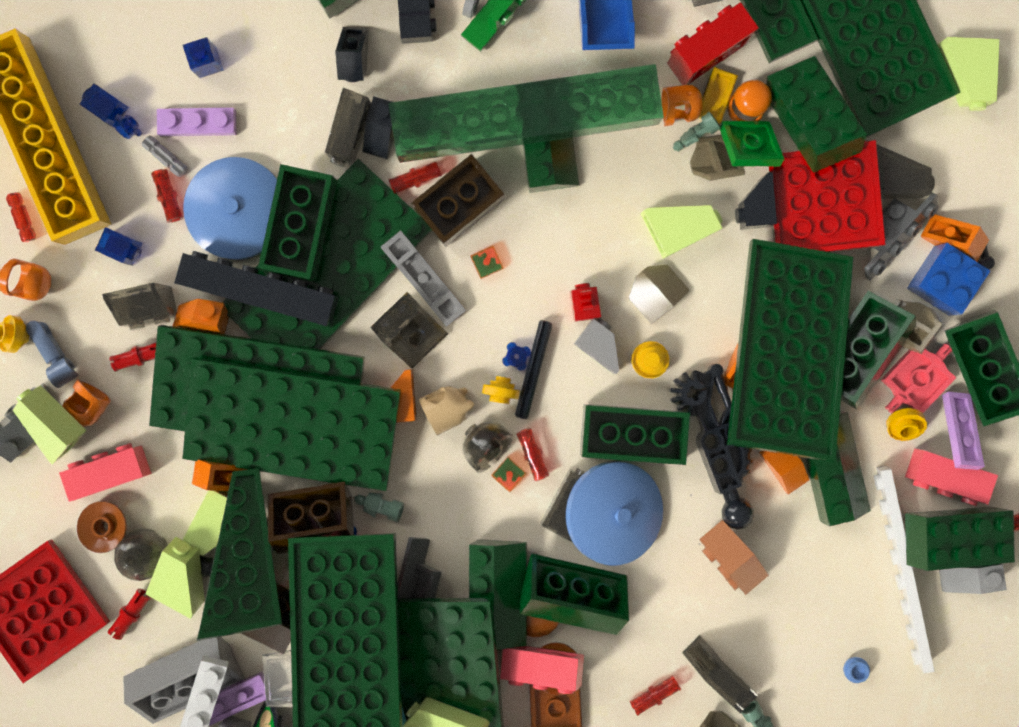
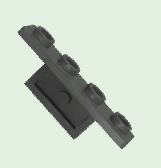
M932 193L917 210L894 198L882 211L885 246L873 247L879 252L864 268L867 279L871 281L876 275H881L887 267V262L893 256L896 257L901 253L905 242L910 237L914 238L919 233L924 221L927 218L931 219L936 214L939 208L937 194Z
M42 383L41 386L47 391L48 386ZM16 404L7 410L5 418L0 421V456L10 463L34 442L13 411Z
M410 537L408 539L397 583L398 598L436 597L442 572L424 564L430 543L429 539L422 537Z

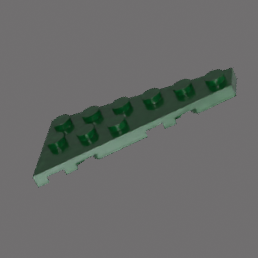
M259 468L232 472L197 641L280 626L282 624L271 546L268 542V526Z

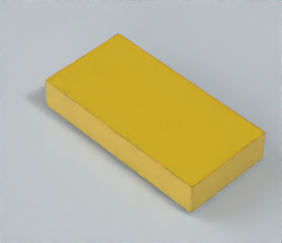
M716 67L712 69L702 97L703 109L699 116L700 119L710 111L718 124H721L738 75Z

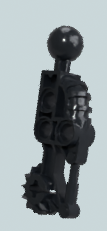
M713 364L704 373L695 370L691 373L690 377L686 372L682 373V381L675 378L673 382L678 388H670L669 391L676 393L677 396L672 397L670 400L672 403L679 401L676 407L678 411L685 408V412L690 413V416L697 417L701 432L696 437L698 450L714 491L722 494L725 500L721 510L722 519L732 529H744L751 524L754 518V509L748 500L739 496L736 488L742 486L743 478L747 474H751L749 468L750 464H753V459H750L752 449L727 444L732 401L722 375L723 367L720 364ZM714 382L726 407L719 422L711 406ZM706 387V389L697 391L696 394L693 395V397H687V393L690 392V389L696 390L703 389ZM709 434H712L715 438V444L711 448L705 445V438ZM721 458L724 461V468L717 472L714 469V463L717 459Z

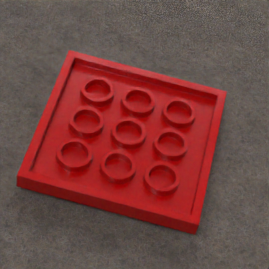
M876 140L865 141L861 153L814 173L800 151L782 153L784 157L782 165L769 166V173L773 172L777 224L774 225L776 243L825 252L885 246Z
M52 539L40 545L0 574V652L23 684L111 622Z

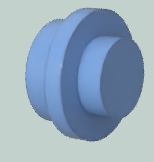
M851 657L845 662L843 672L849 681L861 683L868 679L870 668L864 659Z

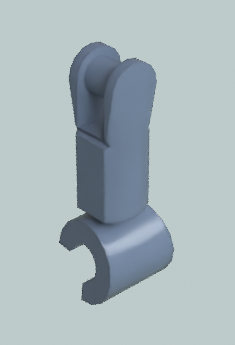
M38 321L27 323L26 331L35 343L46 364H51L46 369V375L51 384L56 388H60L78 377V373L74 370L77 367L65 357L48 325Z

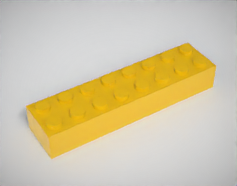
M16 28L1 34L0 125L51 241L66 245L112 225L31 39Z

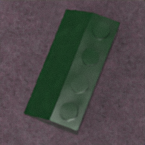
M544 81L517 84L515 86V95L529 193L578 187L579 178L566 85Z
M994 309L944 330L983 427L1019 416V362L999 313Z
M848 412L840 413L836 461L828 462L805 458L819 520L828 526L855 521L871 511Z
M478 539L469 544V598H492L497 650L526 646L527 616L520 614L521 589L527 570V542Z
M532 553L521 589L520 614L617 635L629 622L627 575Z

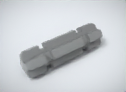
M149 135L142 142V146L176 176L182 177L187 172L188 167L154 137Z

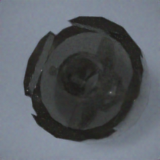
M489 421L479 425L473 424L465 432L466 438L463 442L462 451L469 465L477 473H481L491 467L488 464L491 460L495 458L496 461H499L513 442L510 438L513 435L499 423Z
M144 528L128 533L114 550L116 569L122 576L132 581L151 579L162 551L168 546L164 537L161 538L152 529Z

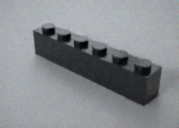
M193 251L192 255L182 253L175 284L328 327L332 325L339 297L332 295L333 290L318 286L316 291L307 288L308 283L293 279L291 284L282 281L283 276L268 272L267 276L257 274V268L243 265L242 269L232 267V261L218 258L217 262L207 260L208 255L197 251Z

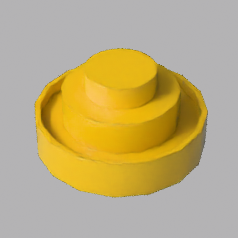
M7 315L3 322L0 323V349L2 352L16 353L19 348L29 341L30 336L20 316Z
M647 341L640 343L631 355V364L634 371L643 378L653 379L660 377L669 366L668 351L657 342Z
M496 376L495 381L490 380L489 385L483 384L482 393L490 395L489 401L509 404L510 398L519 399L520 390L514 389L515 384L510 383L511 378Z
M905 408L895 411L888 417L886 428L890 437L895 440L908 441L918 438L925 432L927 421L921 411Z

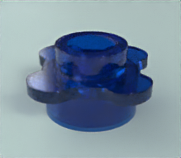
M115 115L117 121L114 123V127L121 136L131 139L134 135L138 137L142 135V132L138 129V122L132 116Z
M514 342L507 345V354L502 359L503 364L507 367L510 365L517 367L519 371L526 369V360L531 354L530 348L527 346H517ZM515 354L519 355L518 359L514 358Z

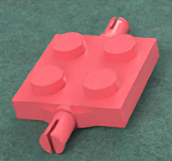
M944 343L935 354L926 349L922 354L908 350L885 374L881 381L891 389L895 396L885 406L888 412L892 414L902 404H905L924 413L956 379L943 362L952 352L949 345Z

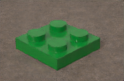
M722 121L720 132L732 166L782 165L784 157L770 121Z

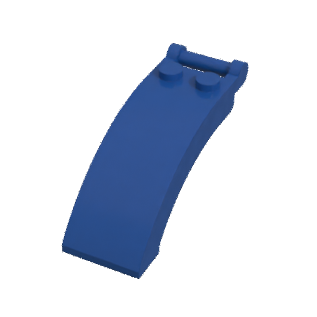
M578 0L582 50L635 49V21L632 0Z

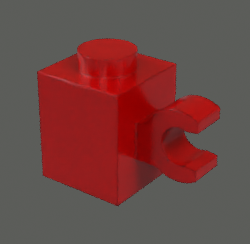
M590 283L575 285V290L569 292L574 322L601 318L597 286L590 287Z

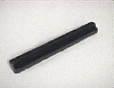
M539 321L515 412L517 418L528 419L552 329L551 322Z

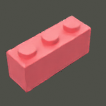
M131 443L117 447V453L108 455V452H103L91 456L92 462L84 464V461L80 460L68 464V470L59 472L68 501L71 502L151 475L152 473L142 445L133 447Z
M914 448L905 477L914 480L912 484L926 490L929 489V486L938 488V494L953 498V495L956 494L962 496V502L977 506L978 502L989 504L998 475L981 469L955 468L954 460Z
M532 646L503 649L500 679L508 680L510 685L521 686L523 683L533 684V688L539 690H547L548 687L557 688L559 693L573 694V691H577L582 686L584 654Z

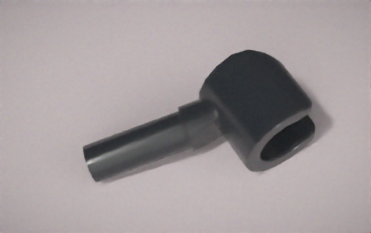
M986 246L981 254V259L977 262L990 270L994 267L995 261L989 256Z

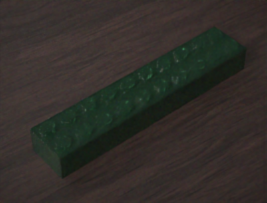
M656 64L389 103L396 156L400 163L659 125L664 118Z

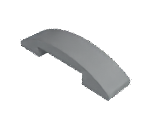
M401 230L381 246L382 250L446 327L466 311Z

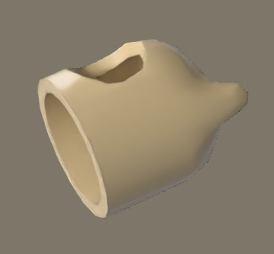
M445 386L419 398L423 411L437 436L466 420L468 411L474 406L471 400H466L465 398L468 393L467 388L457 389L452 386Z

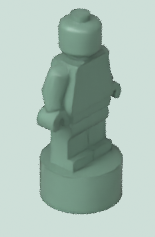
M710 111L701 117L702 122L694 128L690 127L680 137L681 140L673 143L675 151L679 152L684 146L688 147L698 142L699 138L706 132L714 134L721 129Z
M369 493L366 497L360 494L355 496V503L363 505V511L376 518V514L380 513L386 515L388 520L399 522L404 510L403 502L382 500V496H384L382 493Z
M750 700L742 705L740 712L747 722L752 723L753 727H774L771 717L764 716L763 709L757 700Z

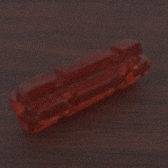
M21 193L7 194L6 201L8 206L12 207L10 211L16 228L20 230L19 236L21 241L30 242L35 240L36 233L34 228H31L32 223L26 206L22 205L24 201Z

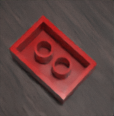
M741 2L734 7L731 5L726 6L717 14V19L712 22L706 20L696 28L697 32L691 37L685 35L674 44L675 48L670 52L671 56L667 64L682 85L691 84L744 47L758 30V26Z

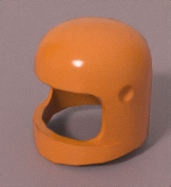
M748 80L742 83L730 97L727 109L730 118L733 121H747L739 118L734 113L732 102L735 98V104L743 114L749 117L759 116L752 121H760L772 102V93L769 87L760 80Z
M679 85L663 87L661 105L664 127L673 126L676 119L693 122L699 118L703 109L701 92L696 86ZM685 105V111L675 107Z
M13 258L0 270V291L4 295L38 301L44 298L50 290L51 274L41 265ZM20 265L21 274L19 281L10 292L8 289L10 273L14 266Z
M77 379L73 385L75 391L68 399L64 400L62 407L83 427L92 426L99 420L111 399L98 388Z

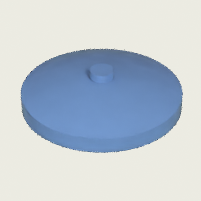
M241 157L222 158L206 165L191 180L184 197V219L191 236L203 249L221 258L245 260L260 255L277 178L263 165Z
M621 461L604 462L586 471L572 488L566 506V525L574 545L586 557L610 566L627 564L641 557L656 540L663 520L662 497L655 481L640 467Z

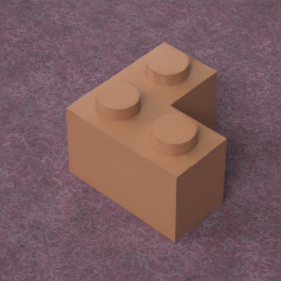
M723 520L699 539L705 547L702 550L704 555L711 563L716 560L720 564L717 568L734 590L739 588L746 595L769 576L755 554Z

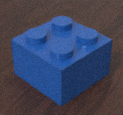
M944 243L932 248L907 289L948 316L962 315L990 273V270L949 243Z

